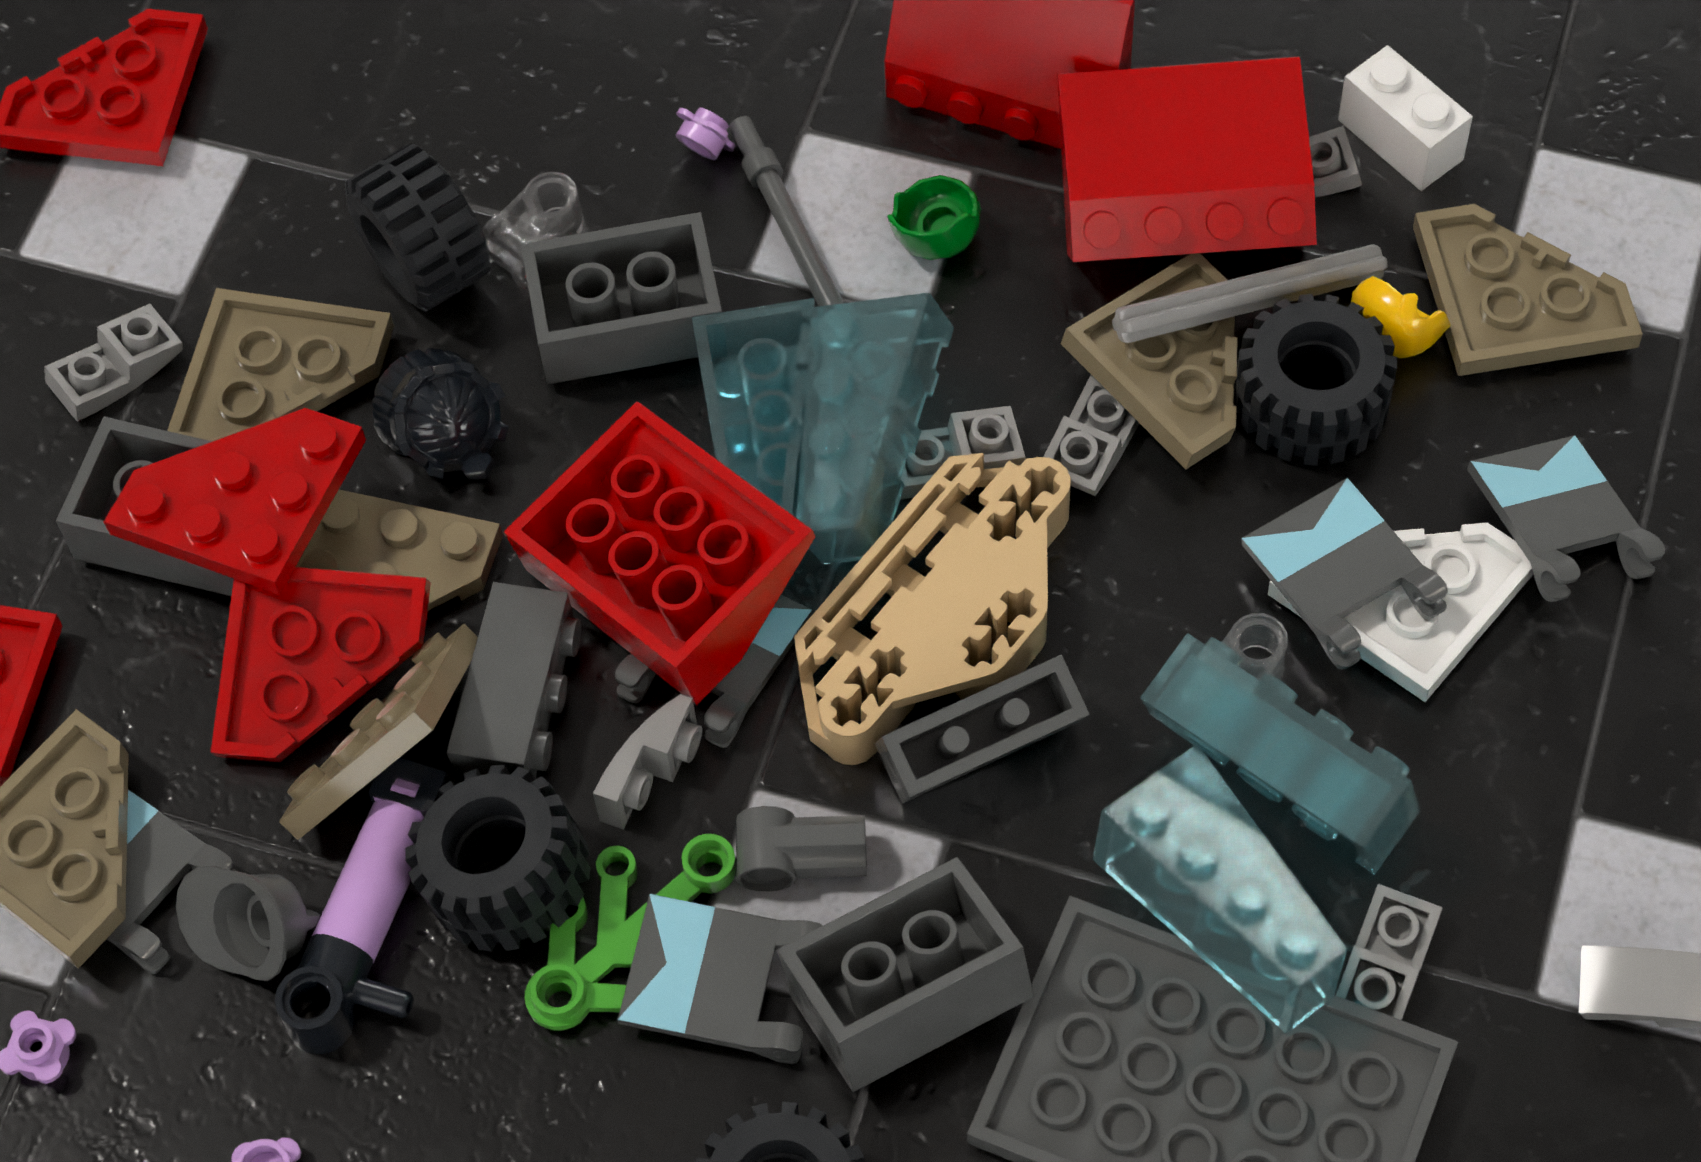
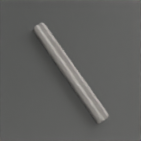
M1372 244L1119 307L1115 311V318L1112 319L1113 330L1117 332L1121 342L1131 343L1273 307L1274 303L1283 299L1292 302L1298 300L1299 295L1313 294V296L1348 288L1359 285L1360 282L1372 276L1381 279L1384 275V270L1388 267L1387 258L1382 255L1379 246Z

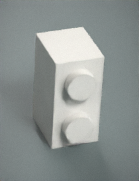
M1387 45L1345 76L1338 120L1415 187L1423 191L1464 160L1473 116Z

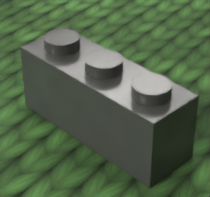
M493 582L447 749V756L457 782L465 780L464 773L478 769L481 775L489 773L491 766L505 765L510 774L517 767L530 770L535 778L537 770H547L553 746L552 733L547 732L552 712L560 714L566 700L567 676L562 675L566 657L576 656L581 640V619L574 618L568 593Z
M1061 654L882 736L874 745L903 804L1077 724L1090 714Z

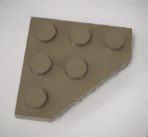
M1476 204L1415 213L1413 230L1438 311L1441 310L1446 313L1451 326L1445 331V335L1458 376L1639 347L1643 333L1626 283L1605 272L1600 277L1595 276L1569 262L1571 254L1529 232L1522 237L1495 223L1496 215Z
M1200 253L1189 254L1066 328L1061 341V345L1185 469L1228 443L1236 428V406H1233L1234 382L1237 378V338L1234 337L1235 316L1131 343H1123L1119 340L1117 332L1113 330L1112 319L1115 318V311L1119 307L1227 281Z
M216 288L167 431L215 441L303 408L314 411L321 410L379 377L394 329L391 313Z
M338 490L296 567L425 577L431 582L428 603L429 611L456 596L462 601L484 589L503 535L499 523Z
M465 623L446 639L440 633H436L429 638L411 658L416 665L398 681L392 691L382 701L378 698L372 700L355 716L350 723V727L354 731L337 746L321 767L318 768L316 765H312L290 786L287 793L293 800L279 822L297 840L433 731L472 661L478 637Z
M76 709L0 787V907L79 969L126 919L129 754L119 740Z

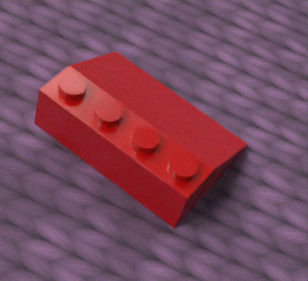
M894 0L884 59L886 97L895 99L908 107H921L951 116L965 124L975 123L1005 132L1019 140H1032L1061 149L1057 74L1131 68L1135 0Z
M1299 56L1057 74L1067 255L1072 262L1317 245L1314 176Z
M638 401L504 531L505 536L526 571L550 590L568 593L571 606L681 694L693 698V703L696 706L743 659L816 537L811 528Z

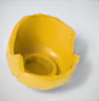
M1375 276L1360 282L1352 292L1351 303L1354 302L1364 308L1363 317L1368 319L1375 316L1383 324L1381 335L1391 336L1395 345L1394 357L1406 358L1422 353L1431 347L1451 326L1447 314L1443 311H1435L1430 316L1417 309L1418 296L1415 293L1402 295L1389 283Z

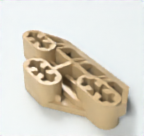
M984 453L950 456L794 635L795 652L811 742L826 752L834 761L844 765L860 764L866 762L877 752L874 744L882 736L895 731L917 702L953 692L963 700L1025 671L1046 643L1048 608L1047 548L1065 528L1069 520L1071 477L1065 466L1059 461L1048 457H1035L1025 459L1021 465L1008 461L1004 467L984 469ZM976 487H986L979 495V502L985 506L979 515L961 504V501L967 495H970ZM1015 526H1016V539L1013 538V537L1015 536ZM940 530L945 536L925 558L926 565L932 568L925 577L907 564L913 557L916 558ZM887 592L892 598L871 621V628L878 633L870 640L853 629V627L859 620L862 621ZM1007 621L1011 623V624L1008 626V637H1007ZM833 656L837 662L821 681L814 686L813 674ZM991 658H992V665L988 663V661H989ZM816 694L822 697V699L818 703Z

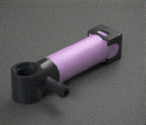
M398 758L375 777L368 792L372 807L297 969L285 976L277 988L275 996L277 1013L289 1037L296 1047L312 1054H324L342 1046L353 1030L355 1021L353 1008L355 1003L399 1018L409 1015L414 1002L411 992L368 979L367 977L411 882L408 872L412 869L405 861V848L414 844L408 836L412 822H422L424 816L420 812V808L428 799L435 802L442 796L439 788L450 781L447 772ZM320 1001L329 1003V1007L319 1017L313 1019L301 1018L305 1008L312 1003Z

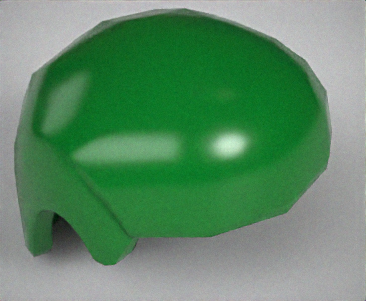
M937 175L920 179L904 192L895 193L893 212L887 215V219L894 236L911 255L928 260L951 258L965 250L973 240L979 228L981 207L976 193L963 181L944 175Z

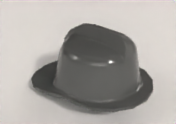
M199 866L185 875L177 891L176 912L180 930L195 954L203 962L217 969L248 976L255 980L268 981L278 975L284 962L303 948L307 939V931L316 927L320 919L319 913L305 908L301 895L293 883L278 874H247L217 866Z

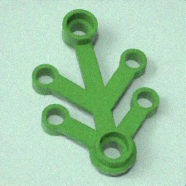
M702 834L693 838L687 843L682 853L684 871L656 895L692 902L702 892L716 893L724 890L732 883L736 875V860L732 845L725 838L716 834ZM610 846L604 849L596 860V870L601 883L597 946L576 963V932L584 927L588 919L584 897H582L577 906L578 911L573 917L568 918L559 928L554 923L551 924L548 965L532 976L525 990V1003L529 1015L538 1025L546 1029L557 1031L570 1029L581 1023L589 1012H620L626 985L598 982L615 967L631 968L647 903H645L626 920L628 888L634 884L638 875L635 857L626 847ZM612 862H625L628 864V869L623 874L612 876L605 872L607 866ZM709 862L717 863L722 867L720 873L714 876H702L698 872L701 866ZM565 991L572 995L570 1002L565 1006L556 1008L548 1004L549 998L556 992Z

